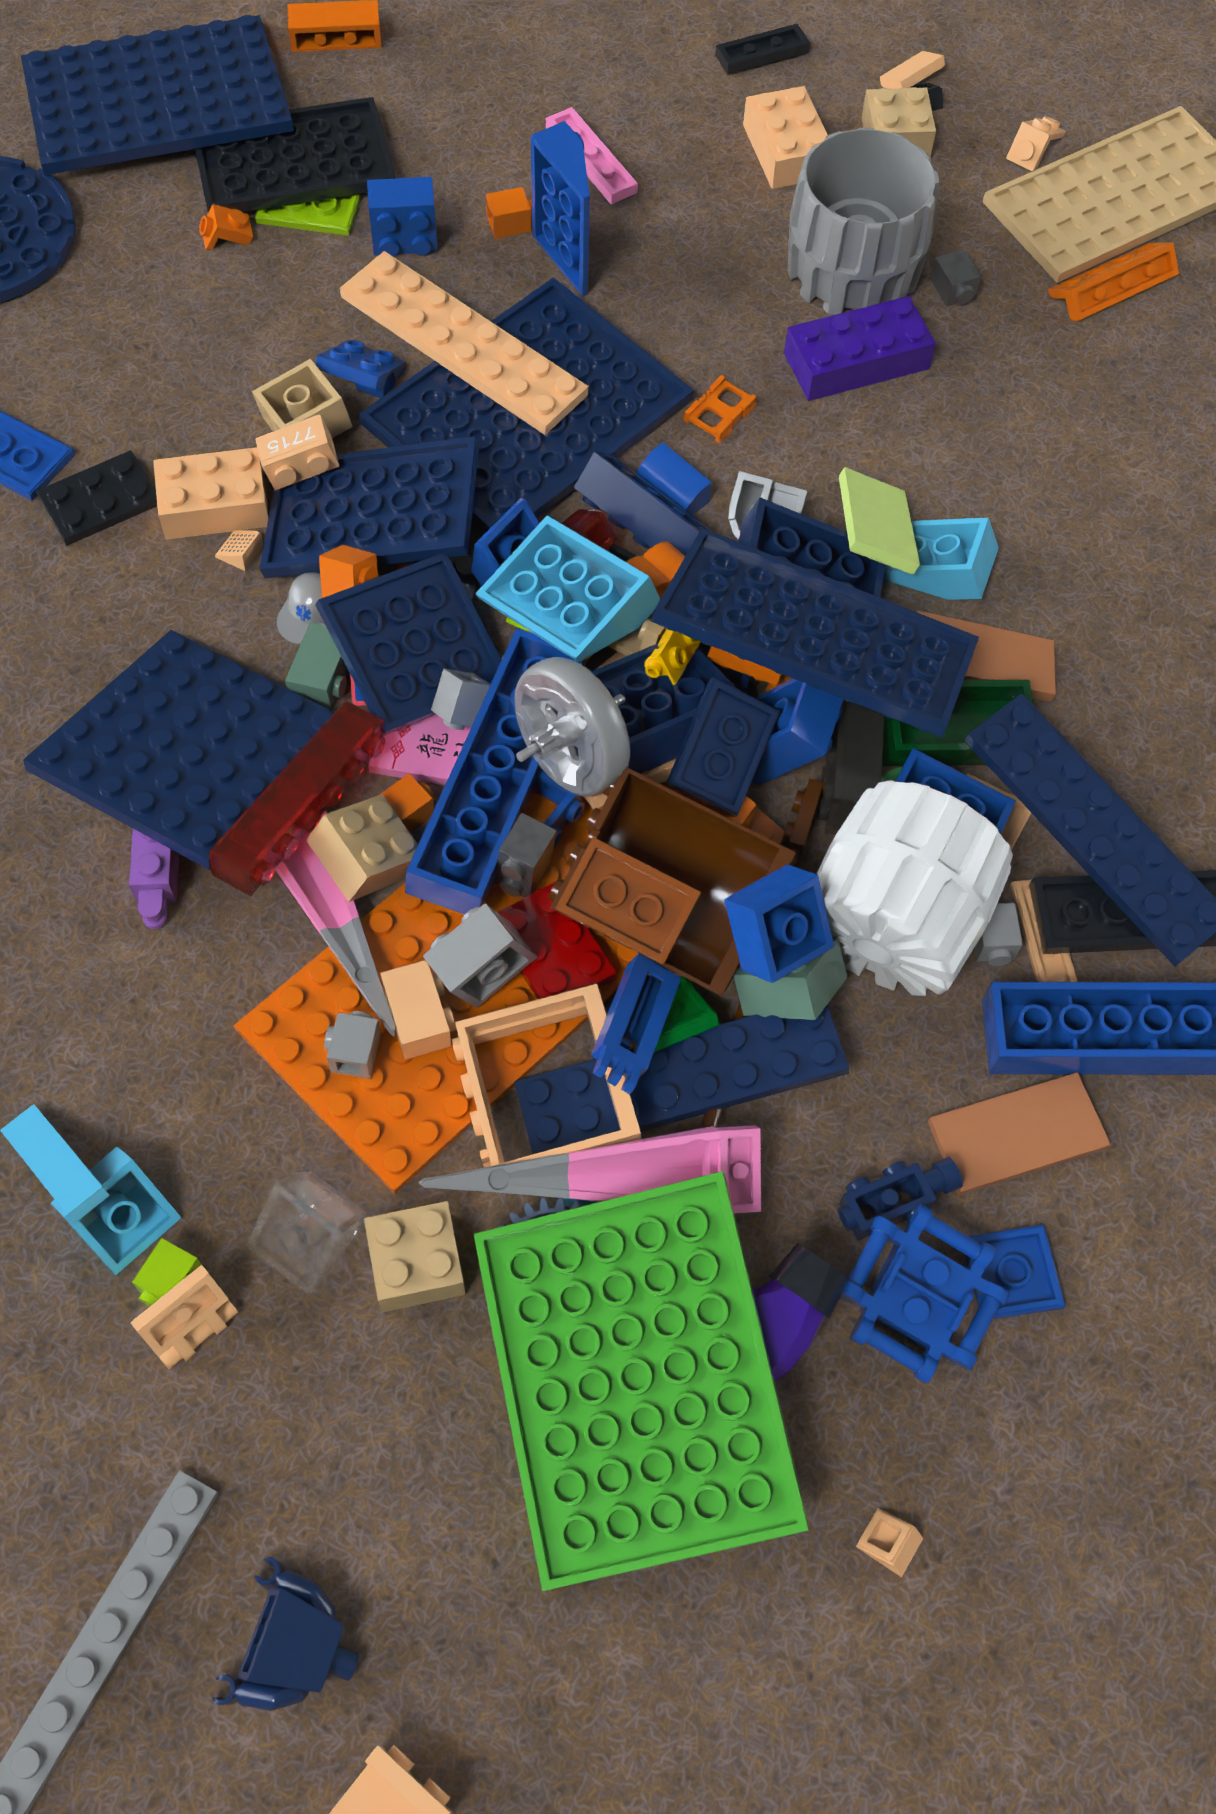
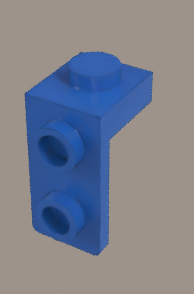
M540 769L536 774L537 793L557 805L556 809L543 823L557 830L554 843L555 848L562 837V830L569 821L571 823L577 821L584 810L585 804L583 803V796L566 791Z

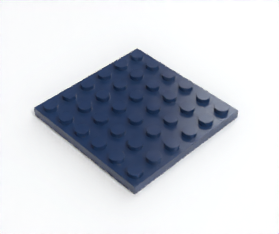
M170 630L24 758L23 761L26 771L211 870L349 730L347 718Z

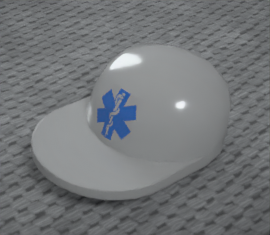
M307 572L299 575L292 582L288 599L278 614V631L282 637L292 643L301 644L310 622L325 625L315 606L317 601L322 598L320 572Z

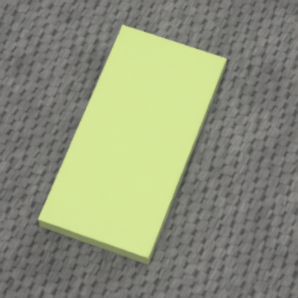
M844 467L839 475L850 551L906 573L914 574L920 562L905 491Z

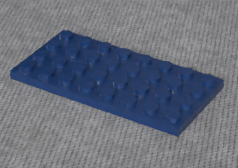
M701 528L656 606L651 622L661 625L670 631L681 633L701 641L705 645L716 647L736 655L740 659L751 661L778 674L786 675L813 688L821 689L848 702L859 704L886 717L894 718L923 732L931 733L941 738L947 728L979 639L976 635L704 528Z

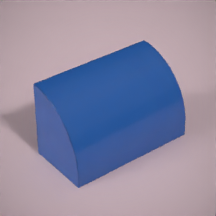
M663 442L650 452L636 472L691 515H694L709 503L712 482Z

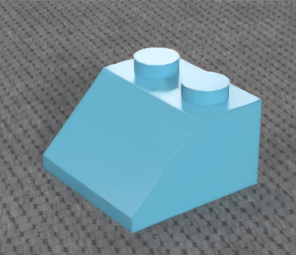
M119 1147L114 1148L89 1170L109 1194L104 1201L75 1224L55 1199L51 1202L54 1208L115 1276L181 1219V1216L133 1159Z

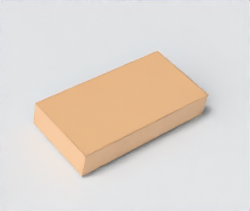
M921 51L880 76L881 86L887 89L911 88L945 66L944 55Z

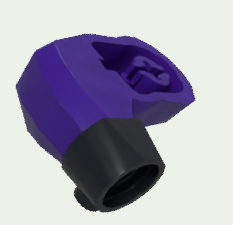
M798 1243L769 1275L772 1279L769 1283L759 1289H755L752 1286L774 1382H777L789 1373L812 1345L825 1317L830 1319L849 1281V1278Z

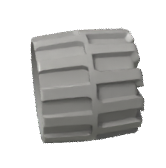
M874 128L838 131L826 136V139L819 145L812 146L804 157L790 211L787 272L790 281L799 278L802 282L800 296L808 303L815 297L823 300V309L828 314L836 315L843 313L844 308L856 310L906 297L907 294L914 292L919 281L933 235L940 188L939 175L931 165V157L923 148H918L908 141L907 137L895 132L890 133L875 130Z

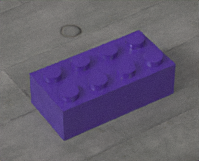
M910 296L790 326L787 328L784 355L807 400L811 401L928 370L936 343Z

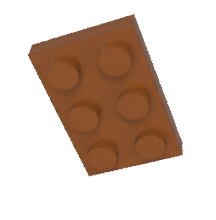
M592 837L555 909L636 952L665 965L701 896V892Z

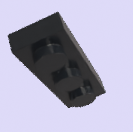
M797 23L716 45L715 56L728 75L809 53L810 42Z

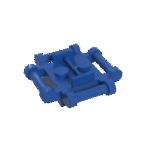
M920 1204L904 1231L881 1216L875 1217L870 1226L873 1232L848 1277L849 1281L841 1296L861 1307L860 1311H862L851 1332L850 1339L860 1345L867 1343L914 1371V1377L926 1384L934 1375L941 1356L966 1370L972 1371L978 1359L975 1353L999 1305H1005L1010 1293L999 1285L988 1282L981 1277L995 1254V1247L985 1241L980 1244L934 1217L931 1209ZM925 1230L971 1257L967 1268L919 1241L918 1238L921 1232ZM888 1240L894 1245L869 1293H866L862 1288ZM974 1291L984 1298L958 1347L950 1343L949 1339L952 1333L957 1330L973 1299L974 1295L972 1293ZM875 1321H879L910 1341L925 1348L923 1355L920 1356L875 1329Z

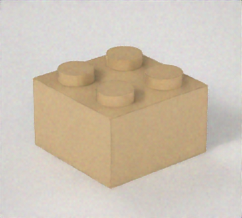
M927 88L866 89L861 117L863 128H874L875 130L900 134L907 137L906 139L918 148H923L931 157L936 128Z
M311 359L252 391L263 419L273 432L319 414L332 438L353 427L342 397Z
M383 794L325 814L306 839L348 902L405 879L407 868L418 846Z
M448 1201L364 1218L377 1298L382 1313L466 1295Z

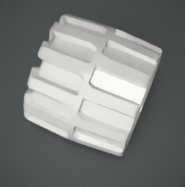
M890 780L879 782L873 789L868 788L837 832L817 872L831 934L839 939L845 968L857 976L865 969H868L875 973L876 985L893 991L897 981H899L911 995L926 996L927 988L936 994L946 992L988 926L1011 871L1010 863L1013 854L1010 845L999 833V829L986 817H983L969 807L967 803L926 785Z

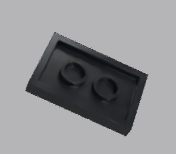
M131 450L36 490L40 502L66 546L157 507L156 490Z

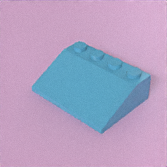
M546 516L475 593L479 599L577 662L637 630L653 613L660 601L650 576L549 516Z

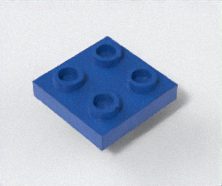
M346 340L317 355L316 366L320 371L354 382L358 391L380 399L387 394L390 388H394L396 378L403 374L406 363L395 358V355L389 351H373L365 348V344L357 340Z

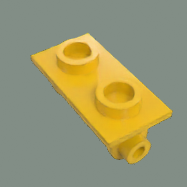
M665 629L666 631L658 643L659 648L654 649L651 656L645 661V672L652 678L668 675L672 684L676 685L701 641Z

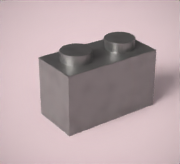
M523 813L520 814L499 849L495 883L508 895L525 898L534 893L551 865L557 830Z

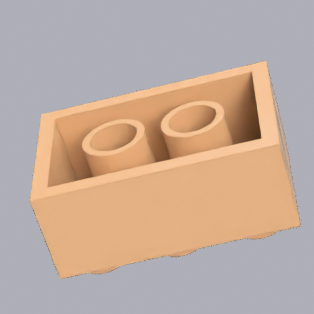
M805 86L746 97L743 126L771 188L775 189L797 184L805 155L812 146L819 145L828 136Z
M257 447L154 460L158 516L166 540L267 527L269 510L264 470Z

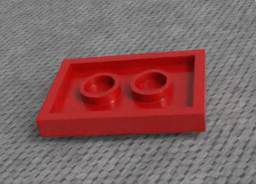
M556 881L498 911L499 914L512 923L537 955L534 961L520 971L537 1000L594 984L601 988L614 981L617 973L585 925L550 908L553 901L548 898Z

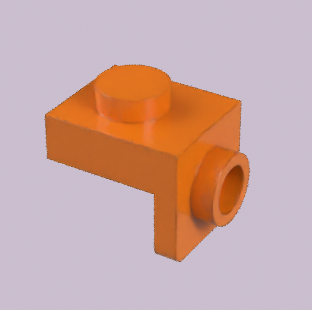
M212 204L207 216H203L201 219L199 232L203 236L205 249L213 250L218 238L242 245L250 244L253 238L249 214L243 213L240 210Z

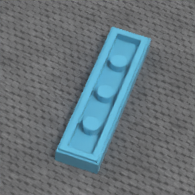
M34 1104L0 1130L74 1224L109 1196L108 1192Z

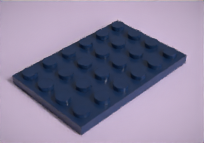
M476 436L337 454L339 467L281 489H273L260 564V571L264 578L320 572L319 555L341 545L375 553L377 555V566L422 561L441 553L447 554L448 557L468 555L479 444Z

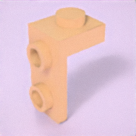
M1044 116L1043 119L1034 118V120L1024 121L1018 130L1006 159L1030 171H1034L1038 168L1050 140L1063 138L1066 131L1059 128L1060 122Z

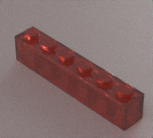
M345 701L209 851L212 875L250 897L260 885L265 886L273 877L275 868L281 861L289 859L293 855L298 842L307 832L311 833L320 821L321 815L328 807H334L339 802L343 790L350 782H356L360 778L364 766L369 760L381 754L386 743L384 738V720Z

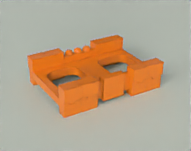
M721 375L709 387L706 394H703L699 401L696 400L684 412L683 421L693 423L714 436L715 441L721 443L732 432V428L741 417L746 418L757 406V396L747 394L726 381V377ZM727 390L732 391L740 396L742 400L736 406L731 407L718 399L723 392ZM709 410L720 416L722 420L715 427H710L698 418L705 411Z

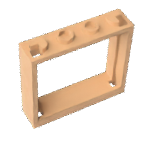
M597 984L455 1022L459 1037L452 1039L453 1049L457 1062L465 1060L468 1072L460 1075L467 1099L474 1097L477 1111L470 1112L476 1137L484 1135L487 1149L480 1150L484 1168L642 1139L630 1094L621 1090L625 1077L622 1075L616 1086L607 1082L620 1126L619 1131L515 1160L504 1161L475 1045L586 1014L588 1015L596 1043L606 1019V1012ZM609 1067L605 1072L606 1081L611 1071V1068Z

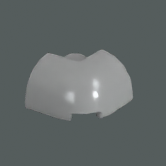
M739 471L729 505L728 520L733 534L739 540L742 521L760 497L802 514L808 491Z

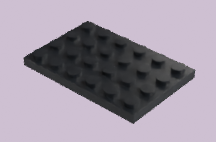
M368 97L289 109L294 128L292 132L196 148L195 152L207 211L209 212L212 204L247 212L342 196H352L368 192L367 180L395 179L396 176L374 98Z

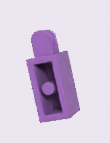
M133 829L129 886L138 904V911L142 916L144 924L150 929H158L166 923L168 903H177L179 853Z

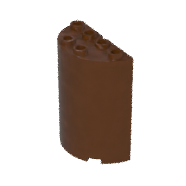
M626 767L616 782L604 790L603 794L607 795L608 798L602 809L595 808L591 813L585 827L589 831V837L584 846L579 843L574 846L567 860L570 870L565 880L558 878L550 892L548 899L553 901L550 908L556 910L555 908L592 837L701 892V896L665 965L662 966L723 996L731 983L733 974L740 966L724 899L785 865H791L796 852Z

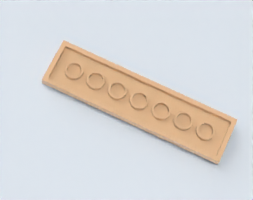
M385 251L340 287L341 298L544 435L588 396L589 386Z

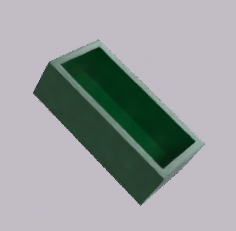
M964 680L942 738L876 712L882 766H903L913 748L947 766L986 765L964 741L966 736L1021 693L1033 705L1030 680Z

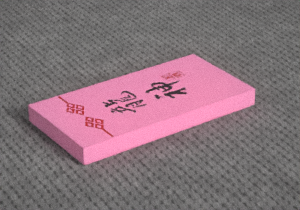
M435 714L383 737L378 730L368 765L369 773L403 778L410 773L416 781L445 786L471 726H465L464 730H456L444 725V719Z

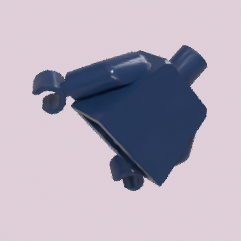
M267 1557L263 1560L266 1564L275 1567L274 1575L267 1580H263L257 1575L254 1577L264 1589L269 1590L268 1596L238 1677L220 1675L216 1678V1680L228 1681L230 1683V1695L226 1699L212 1697L214 1703L218 1705H232L238 1702L241 1706L273 1711L303 1702L308 1696L309 1691L321 1692L328 1674L346 1681L352 1678L357 1667L359 1654L358 1652L338 1646L344 1625L335 1620V1607L317 1582L294 1571H284L279 1562L272 1557Z

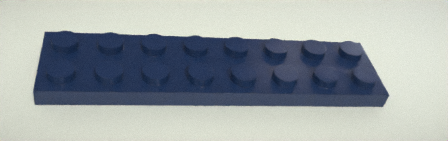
M1022 693L968 733L964 741L1174 967L1216 933V898Z
M828 1004L816 1020L779 1018L774 1015L762 1017L756 1014L720 1024L654 1052L647 1071L639 1077L634 1090L630 1094V1098L641 1132L699 1116L711 1110L724 1109L849 1074V1066ZM597 1059L514 1082L532 1155L620 1130L605 1074L601 1078L593 1074Z

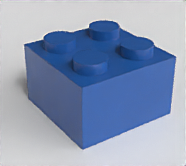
M432 177L367 180L368 209L374 256L380 255L383 251L391 256L397 254L426 255L438 252Z
M785 865L724 899L741 969L744 972L774 983L834 947L817 874Z

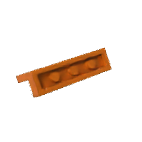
M1174 242L1147 243L1049 288L1048 293L1052 299L1066 300L1068 314L1072 321L1082 320L1178 275L1179 268Z

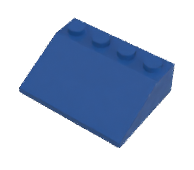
M563 121L531 135L532 236L583 297L588 294L590 194L584 157V142L580 134L574 132Z

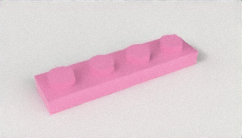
M572 107L546 118V129L565 121L574 132L580 134L584 142L587 177L611 205L638 193V183Z

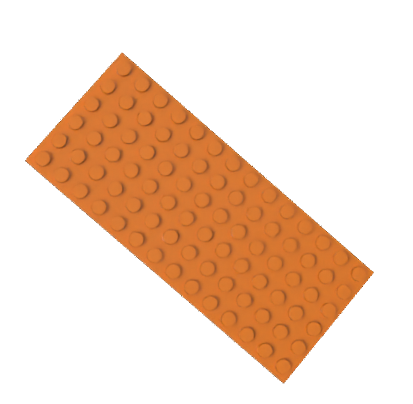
M667 781L659 783L673 791L675 790L674 788L666 785ZM536 783L524 814L544 823L556 809L557 805L537 793ZM584 796L583 803L585 806L582 814L576 822L571 823L569 821L562 830V837L553 849L551 865L534 892L554 883L558 878L565 880L570 870L567 860L574 846L577 843L584 846L589 831L585 827L593 812V808ZM756 807L755 818L747 828L782 845L783 843L781 842L785 831ZM405 882L365 915L360 921L381 985V972L424 961L423 955L431 949L432 942L440 935L450 933L462 923L464 914L406 894ZM494 882L486 904L498 912L523 899V897L508 895ZM587 927L617 972L614 981L599 988L603 1005H605L615 996L626 966L638 953ZM329 946L234 1025L235 1030L394 1194L399 1192L473 1125L470 1112L477 1111L474 1097L466 1098L460 1076L468 1073L465 1060L457 1062L452 1039L459 1037L457 1028L455 1031L450 1032V1047L405 1060L397 1033H395L394 1037L388 1032ZM429 965L430 970H431V973H435L434 970H433V969L431 968V966ZM520 972L477 1008L450 993L444 984L445 995L439 996L442 1008L450 1007L454 1022L537 1000ZM352 1011H361L370 1014L379 1021L382 1035L371 1079L332 1073L330 1071L326 1058L328 1050L324 1048V1041L328 1026H335L338 1012L350 1014ZM588 1015L578 1016L476 1044L475 1048L490 1107H493L515 1087V1081L524 1079L589 1020Z

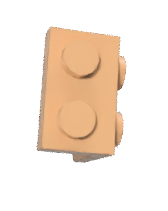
M394 1744L388 1752L383 1747L377 1745L365 1760L368 1764L329 1813L453 1814L445 1806L451 1797L430 1778L424 1785L409 1772L415 1764Z

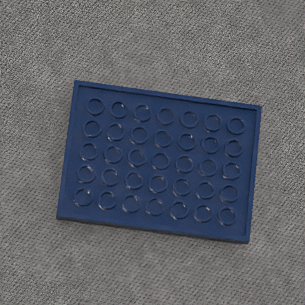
M244 15L238 19L227 21L214 20L209 24L198 26L184 25L174 30H155L144 35H125L115 40H95L85 45H65L55 50L44 52L36 50L29 54L21 55L44 175L294 131L290 111L260 15Z
M553 277L491 321L589 386L588 396L546 435L436 361H433L359 413V423L387 447L476 436L479 444L472 521L487 532L520 498L526 500L533 514L538 518L575 489V484L594 452L608 453L618 457L693 400L694 390Z

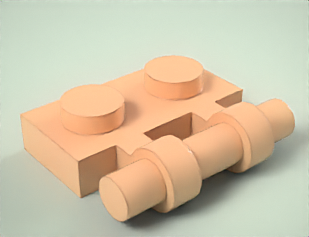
M201 1265L130 1323L170 1370L180 1360L184 1359L187 1361L195 1355L194 1349L214 1332L216 1335H219L227 1328L225 1323L239 1312Z

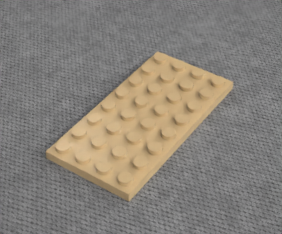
M1179 106L985 192L983 203L1054 281L1059 283L1215 211L1216 140L1182 106Z

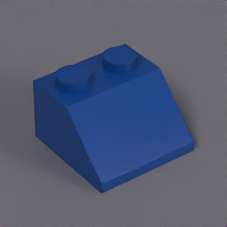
M520 498L475 543L471 572L481 587L540 524L524 498Z

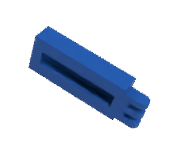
M640 953L626 966L591 1054V1057L597 1059L593 1070L594 1075L601 1078L609 1067L611 1071L607 1082L616 1086L623 1075L625 1080L621 1090L627 1094L632 1093L639 1077L649 1067L680 983V977ZM653 977L659 979L660 981H662V983H660L659 981L655 980ZM629 1041L636 1044L633 1053L628 1050L631 1046Z

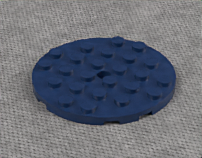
M0 156V302H4L36 288L58 270L72 248L76 224L69 197L64 188L52 175H44L41 168L35 170L25 166L23 160Z

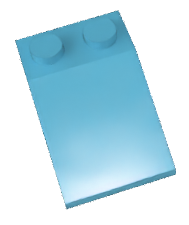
M989 517L911 521L920 565L914 574L885 565L883 580L947 600L982 599L999 549Z

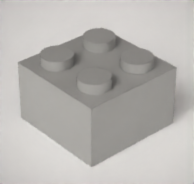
M486 903L481 907H475L463 916L462 923L450 933H444L432 942L431 949L423 955L449 992L476 1008L537 958V955L512 923Z

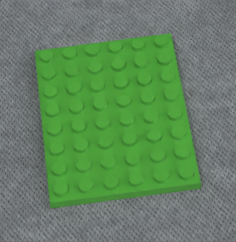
M723 1171L474 1234L542 1591L810 1530L727 1181Z

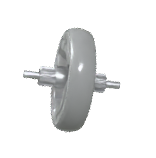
M552 657L536 662L522 674L515 690L514 705L516 719L521 735L527 745V748L516 754L517 759L523 762L533 756L548 777L570 793L586 797L603 794L607 787L616 782L626 767L628 768L630 761L629 735L624 718L618 707L625 702V698L621 694L613 698L604 684L589 669L576 661L562 657Z

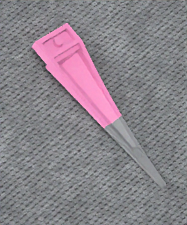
M306 773L250 829L252 838L388 1032L395 1037L396 1025L384 994L354 900L347 901L306 841L322 817L327 814L323 798L309 773Z
M755 1125L719 1128L711 1126L422 1179L419 1183L424 1188L509 1193L602 1202L723 1171L734 1214L761 1212L760 1128Z

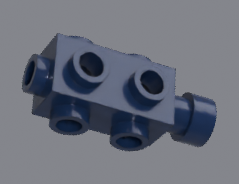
M950 1157L932 1163V1168L922 1172L918 1163L907 1167L905 1161H900L882 1171L884 1177L870 1182L866 1176L849 1183L845 1187L847 1193L843 1194L839 1203L838 1214L844 1228L847 1231L852 1230L857 1241L871 1235L873 1231L870 1229V1226L876 1216H881L895 1225L905 1220L909 1223L913 1213L920 1204L932 1209L937 1201L935 1194L939 1192L948 1194L962 1188V1176L957 1165ZM904 1192L908 1194L911 1202L907 1204L900 1203L898 1201V1193ZM861 1209H871L874 1213V1218L865 1220Z

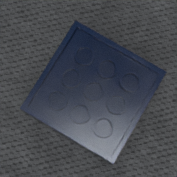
M444 553L321 598L315 605L382 737L435 715L431 708L443 668L474 673L491 684L501 663V658L448 555Z

